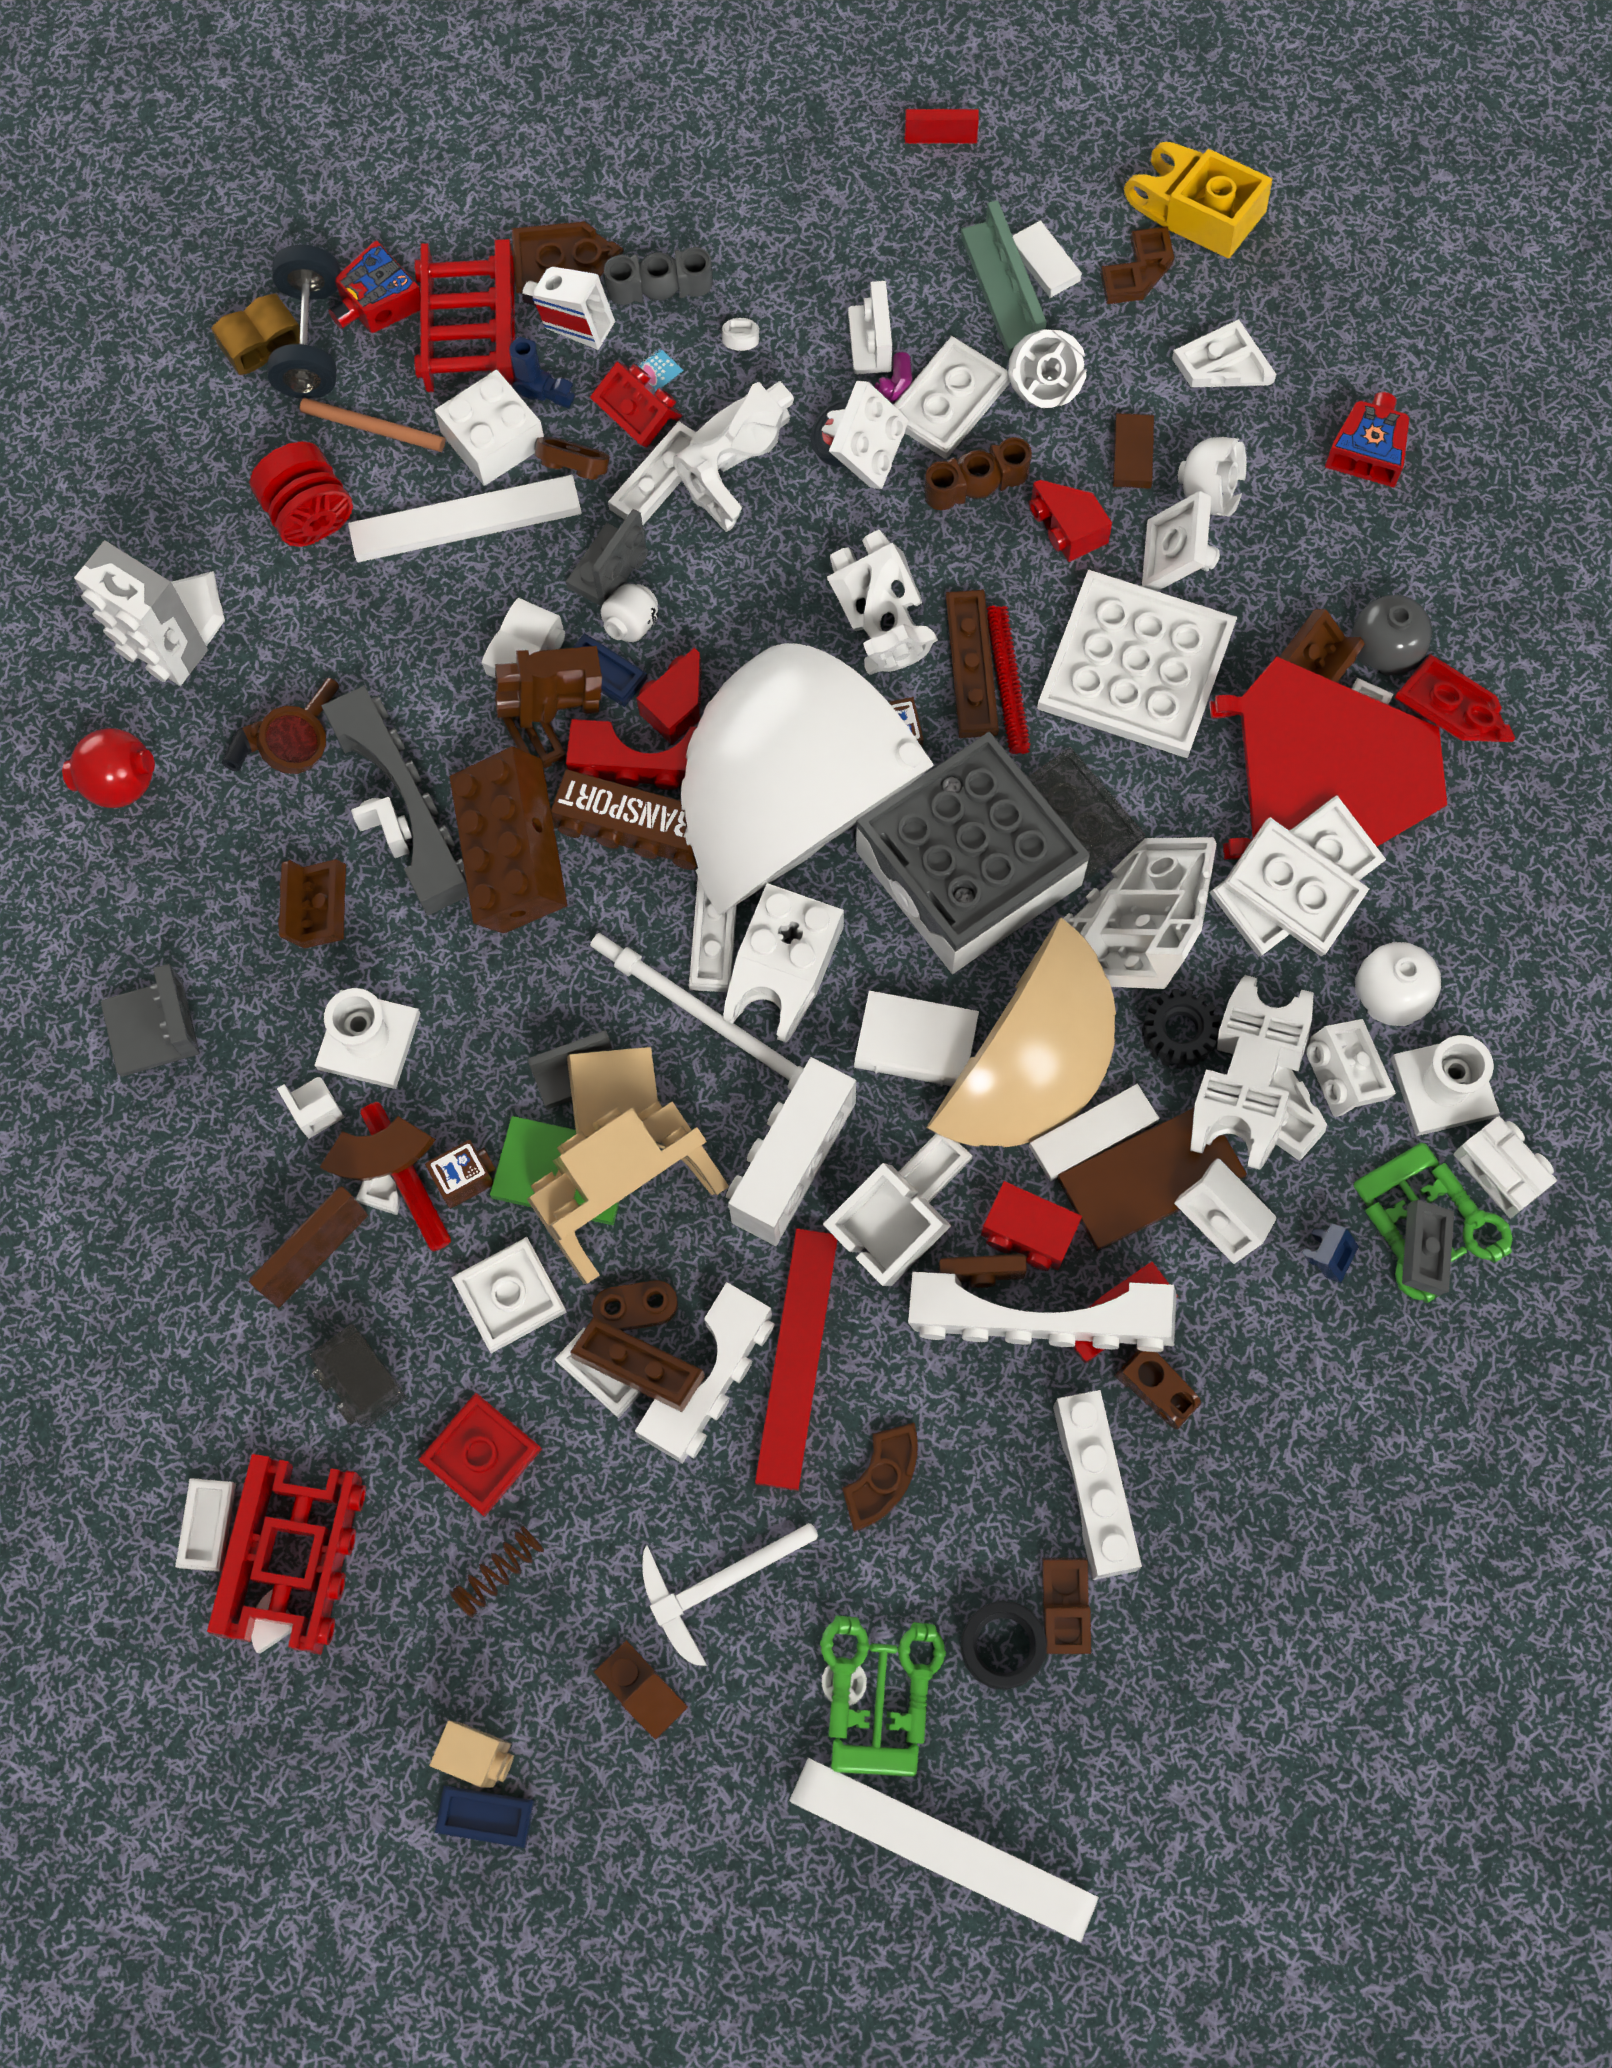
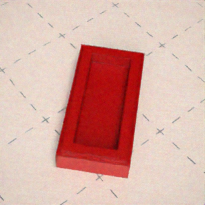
M906 109L905 143H977L979 109Z

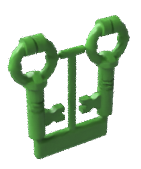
M1419 1143L1356 1180L1354 1188L1365 1204L1370 1206L1365 1210L1366 1214L1398 1258L1395 1276L1399 1289L1413 1299L1429 1303L1439 1296L1402 1284L1405 1239H1403L1400 1231L1397 1230L1395 1223L1399 1218L1405 1219L1407 1217V1210L1403 1209L1406 1205L1405 1201L1401 1200L1396 1203L1393 1209L1388 1208L1384 1210L1379 1202L1373 1204L1375 1198L1399 1185L1411 1202L1417 1200L1418 1197L1406 1180L1428 1167H1435L1432 1174L1437 1180L1433 1186L1428 1184L1420 1189L1419 1192L1422 1196L1426 1193L1429 1197L1426 1198L1427 1203L1435 1201L1438 1195L1447 1194L1465 1219L1462 1235L1466 1248L1462 1246L1454 1250L1452 1247L1451 1262L1463 1256L1469 1250L1473 1255L1495 1263L1502 1259V1257L1511 1254L1513 1238L1508 1222L1496 1214L1479 1210L1473 1200L1470 1199V1196L1467 1195V1192L1463 1190V1186L1446 1163L1439 1165V1161L1427 1144ZM1485 1222L1492 1223L1501 1232L1502 1239L1483 1249L1478 1246L1477 1241L1473 1238L1474 1229L1482 1227Z
M837 1615L824 1631L820 1641L823 1658L833 1672V1696L831 1698L833 1700L831 1702L828 1737L836 1739L833 1741L831 1768L834 1772L913 1777L917 1773L919 1746L916 1743L924 1744L927 1710L925 1708L927 1706L928 1682L940 1669L946 1656L943 1639L936 1631L934 1624L914 1622L901 1638L898 1648L896 1645L871 1643L869 1645L866 1631L861 1626L857 1617ZM835 1634L857 1637V1652L852 1659L835 1657L832 1651V1640ZM912 1641L933 1643L934 1657L929 1665L913 1664L911 1662L909 1654ZM870 1649L871 1652H879L872 1746L845 1745L839 1738H847V1727L856 1725L858 1728L869 1729V1722L864 1721L865 1716L870 1717V1711L857 1710L855 1712L849 1709L848 1700H850L849 1689H851L852 1674L864 1662ZM898 1652L901 1666L911 1679L908 1713L900 1715L897 1712H887V1718H892L891 1724L886 1723L887 1730L899 1731L901 1728L907 1731L906 1742L914 1743L907 1749L880 1747L887 1653L896 1654Z

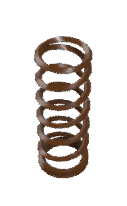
M520 1526V1530L525 1536L518 1531H515L514 1536L526 1556L509 1543L503 1542V1548L515 1568L496 1553H491V1558L504 1579L486 1565L479 1564V1568L492 1590L473 1575H468V1581L481 1602L461 1586H456V1588H453V1591H450V1596L469 1617L474 1618L477 1610L467 1598L480 1607H486L485 1598L478 1586L488 1594L497 1596L498 1590L488 1574L503 1585H509V1578L501 1564L513 1573L521 1574V1568L511 1551L527 1563H532L533 1558L523 1541L536 1551L544 1552V1548L524 1526Z

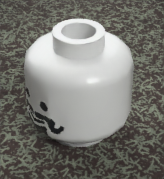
M624 584L620 586L604 602L601 608V617L607 634L613 639L625 642L640 640L656 623L659 617L658 603L655 595L647 587L640 584Z

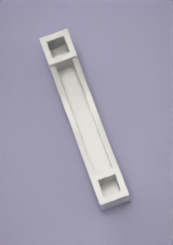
M912 1272L908 1323L914 1331L920 1332V1337L933 1340L945 1339V1335L948 1333L962 1334L963 1340L972 1342H987L988 1336L1005 1337L1006 1342L1012 1344H1031L1032 1338L1049 1339L1050 1345L1059 1347L1075 1346V1341H1092V1346L1100 1349H1118L1119 1343L1137 1344V1349L1141 1351L1161 1352L1164 1346H1174L1177 1294L1174 1285L1129 1283V1292L1101 1305L1070 1312L1038 1313L1010 1309L978 1298L961 1287V1282L955 1274Z

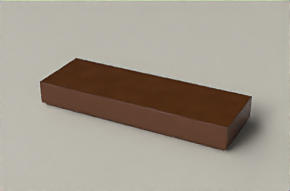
M594 1317L570 1351L573 1359L680 1412L684 1411L705 1377L702 1369Z

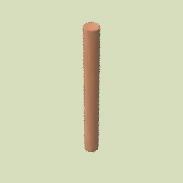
M303 398L300 404L301 413L438 452L443 451L446 443L445 437L308 398Z

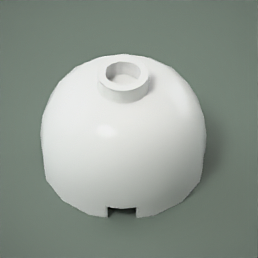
M1041 329L1026 335L1014 347L1009 358L1008 375L1012 388L1021 399L1036 407L1053 408L1069 403L1080 392L1086 379L1083 348L1073 336L1061 330Z
M1213 437L1201 441L1189 453L1187 460L1182 461L1179 466L1178 481L1179 484H1183L1185 496L1189 497L1198 491L1211 496V515L1231 516L1236 511L1242 493L1233 496L1238 480H1245L1246 451L1243 442H1237L1239 440L1237 438Z
M1392 942L1375 949L1364 959L1355 977V993L1358 1000L1360 1001L1361 999L1363 1006L1368 1010L1367 1013L1373 1019L1393 1026H1406L1423 1018L1434 1007L1441 990V973L1435 960L1424 949L1406 942Z

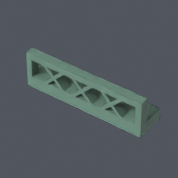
M996 200L987 203L986 222L962 228L961 239L1009 357L1014 347L1026 335L1046 329L1047 321L999 201Z

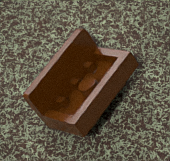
M1314 609L1279 658L1334 682H1338L1345 671L1355 662L1356 656L1365 643L1361 637H1345L1326 609Z
M334 859L303 867L291 860L282 862L280 912L278 918L279 936L302 948L344 940L345 863Z

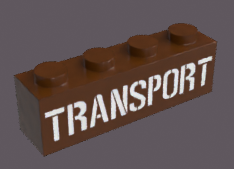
M565 770L551 809L554 826L558 828L559 832L573 838H579L581 835L596 838L599 844L608 848L616 849L619 845L634 849V852L639 856L647 859H656L657 856L671 859L676 866L683 869L694 870L695 867H698L692 846H687L685 833L688 832L685 810H682L681 801Z

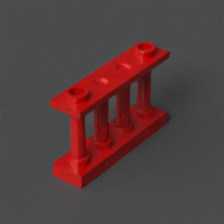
M510 239L495 240V256H489V260L433 263L428 243L421 244V259L415 260L416 281L421 283V355H415L414 358L416 377L423 378L427 392H434V374L474 371H491L492 373L497 369L512 387L515 374L509 349L511 343L515 340V273ZM490 275L491 279H495V287H489V291L434 294V278ZM490 307L491 311L496 310V319H490L489 323L434 326V310ZM491 339V342H496V351H490V355L434 358V341Z

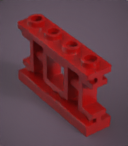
M252 1454L207 1632L220 1638L239 1639L250 1642L255 1620L290 1625L293 1628L288 1644L289 1648L321 1655L323 1646L331 1643L334 1634L335 1618H331L334 1600H340L344 1591L346 1575L341 1573L345 1555L350 1556L354 1548L356 1530L351 1527L355 1511L360 1512L363 1508L366 1486L361 1485L362 1478L356 1472H341L337 1469H330L326 1490L289 1484L293 1470L291 1463L284 1460H272L268 1456ZM272 1491L277 1495L295 1498L290 1521L266 1517ZM313 1501L335 1505L338 1503L332 1532L324 1526L307 1524ZM277 1531L314 1537L304 1579L268 1573ZM250 1579L256 1583L274 1585L268 1610L243 1606ZM292 1589L314 1593L317 1591L311 1620L305 1616L286 1613Z

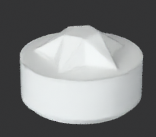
M731 319L722 326V343L733 350L743 351L752 349L759 343V326L750 319Z

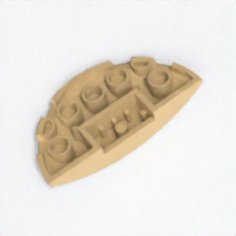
M1061 917L1058 918L1015 986L1017 991L975 1057H970L926 1128L940 1136L970 1146L1010 1147L1022 1145L1036 1140L1073 1119L1088 1104L1098 1090L1110 1064L1115 1044L1116 1010L1114 996L1109 979H1107L1095 951L1086 939Z

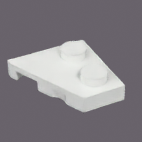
M1239 320L1175 349L1172 360L1191 387L1271 385L1276 377V373Z
M1278 1066L1271 1087L1289 1091V1098L1276 1145L1300 1161L1325 1133L1327 1123L1319 1109L1312 1105L1310 1094L1303 1081H1298L1293 1070Z

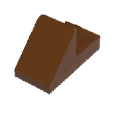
M627 1640L594 1671L596 1676L622 1703L621 1705L655 1740L689 1708Z

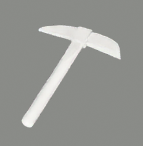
M808 1523L677 1595L674 1593L669 1594L647 1545L643 1553V1578L647 1595L652 1604L650 1608L659 1626L663 1627L677 1652L694 1665L708 1666L681 1618L684 1615L683 1611L816 1540L818 1537L817 1530L812 1524Z

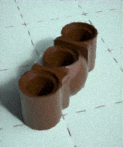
M1012 437L1002 441L1000 445H990V452L973 450L962 455L958 462L955 457L951 458L948 462H935L930 465L925 475V501L933 509L948 510L955 504H964L966 496L972 499L986 498L993 494L998 487L1000 491H1003L1008 486L1015 487L1023 484L1028 479L1032 456L1030 445L1022 438ZM1008 461H1016L1019 464H1010ZM972 473H982L983 476H974ZM941 484H942V485H947L948 487H947V488H939V487H937L936 485H941Z

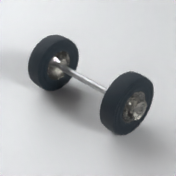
M300 244L285 247L277 252L272 263V277L275 286L284 294L301 300L300 343L285 345L274 350L269 356L267 375L269 383L273 388L282 394L294 398H319L325 396L334 389L337 379L336 363L332 356L320 348L307 345L309 300L325 299L332 296L338 290L335 280L341 271L339 262L330 252L312 245Z

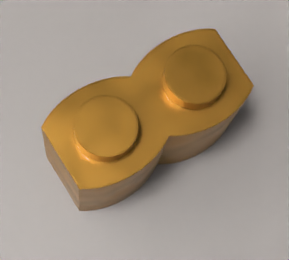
M277 293L256 298L244 311L224 315L211 328L218 346L238 375L251 373L265 365L269 360L270 354L277 348L300 343L299 324Z

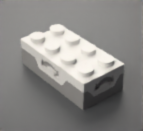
M104 540L74 577L83 591L81 598L95 610L92 615L105 626L103 632L116 643L114 649L131 662H134L137 657L146 662V670L158 680L165 682L167 679H170L181 686L208 652L207 646L171 581Z

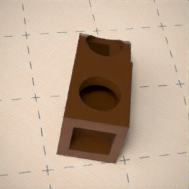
M1137 1350L1114 1375L1126 1388L1129 1387L1146 1405H1150L1154 1412L1174 1429H1179L1201 1405L1198 1395L1157 1352Z

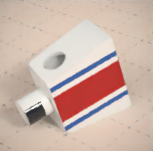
M550 267L546 270L539 283L528 281L523 288V302L537 308L546 329L599 350L615 323L597 274Z

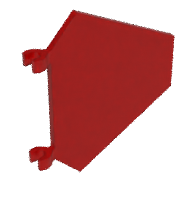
M1279 657L1274 658L1242 697L1218 695L1215 697V701L1210 702L1211 718L1241 716L1252 838L1255 837L1264 822L1270 817L1290 831L1337 795L1372 842L1378 847L1447 806L1440 729L1429 722ZM1229 839V843L1223 844L1224 860L1240 859L1253 839Z

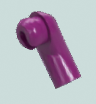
M905 352L893 355V376L891 379L882 377L879 379L880 383L875 384V388L889 402L896 401L912 383L911 358Z

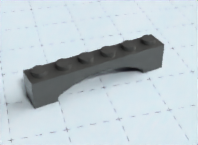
M364 685L321 705L344 753L353 750L375 764L392 781L404 799L410 815L413 833L412 862L410 866L404 868V871L426 915L429 916L468 897L463 859L461 857L454 860L449 849L455 847V844L445 824L437 827L432 816L439 813L429 793L420 794L416 784L422 780L412 760L404 763L399 752L405 750V747L395 728L387 730L383 720L389 718L379 696L371 699Z

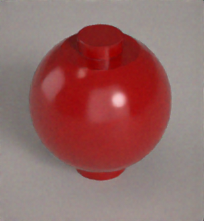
M105 728L91 732L79 741L73 750L71 760L64 762L62 775L66 786L71 791H78L89 802L105 808H120L134 803L146 792L155 769V761L152 753L133 734L121 729Z

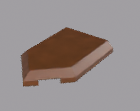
M585 221L511 228L516 293H522L528 281L539 283L546 270L550 267L597 274L600 277L604 273V265L607 260L624 253L622 247L613 241L609 242L596 233L595 228Z

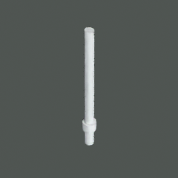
M601 933L595 935L590 946L615 962L614 967L627 976L634 975L790 1081L798 1066L736 1024L724 1021L721 1014L642 962V956L629 947L623 949Z

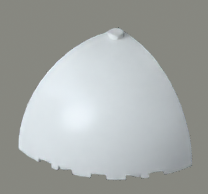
M784 643L772 646L748 661L723 684L713 699L708 702L703 711L704 714L690 739L685 757L688 759L686 773L681 786L682 810H685L688 828L685 837L687 846H692L698 869L695 871L718 915H722L765 887L767 883L770 884L810 858L826 843L856 825L859 818L916 781L934 766L899 714L865 678L841 660L814 647Z

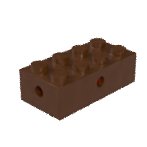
M511 746L450 775L473 924L500 933H507L567 907L542 759Z

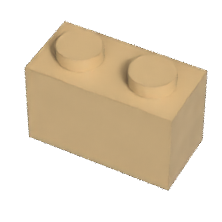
M448 1720L429 1766L479 1787L494 1788L498 1780L501 1782L505 1780L511 1768L514 1755L509 1754L508 1751L512 1743L466 1724Z

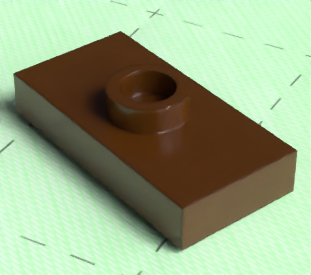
M1023 1254L941 1258L938 1265V1273L955 1274L960 1282H970V1287L972 1288L993 1287L996 1285V1280L1024 1279L1027 1271L1026 1256H1023Z

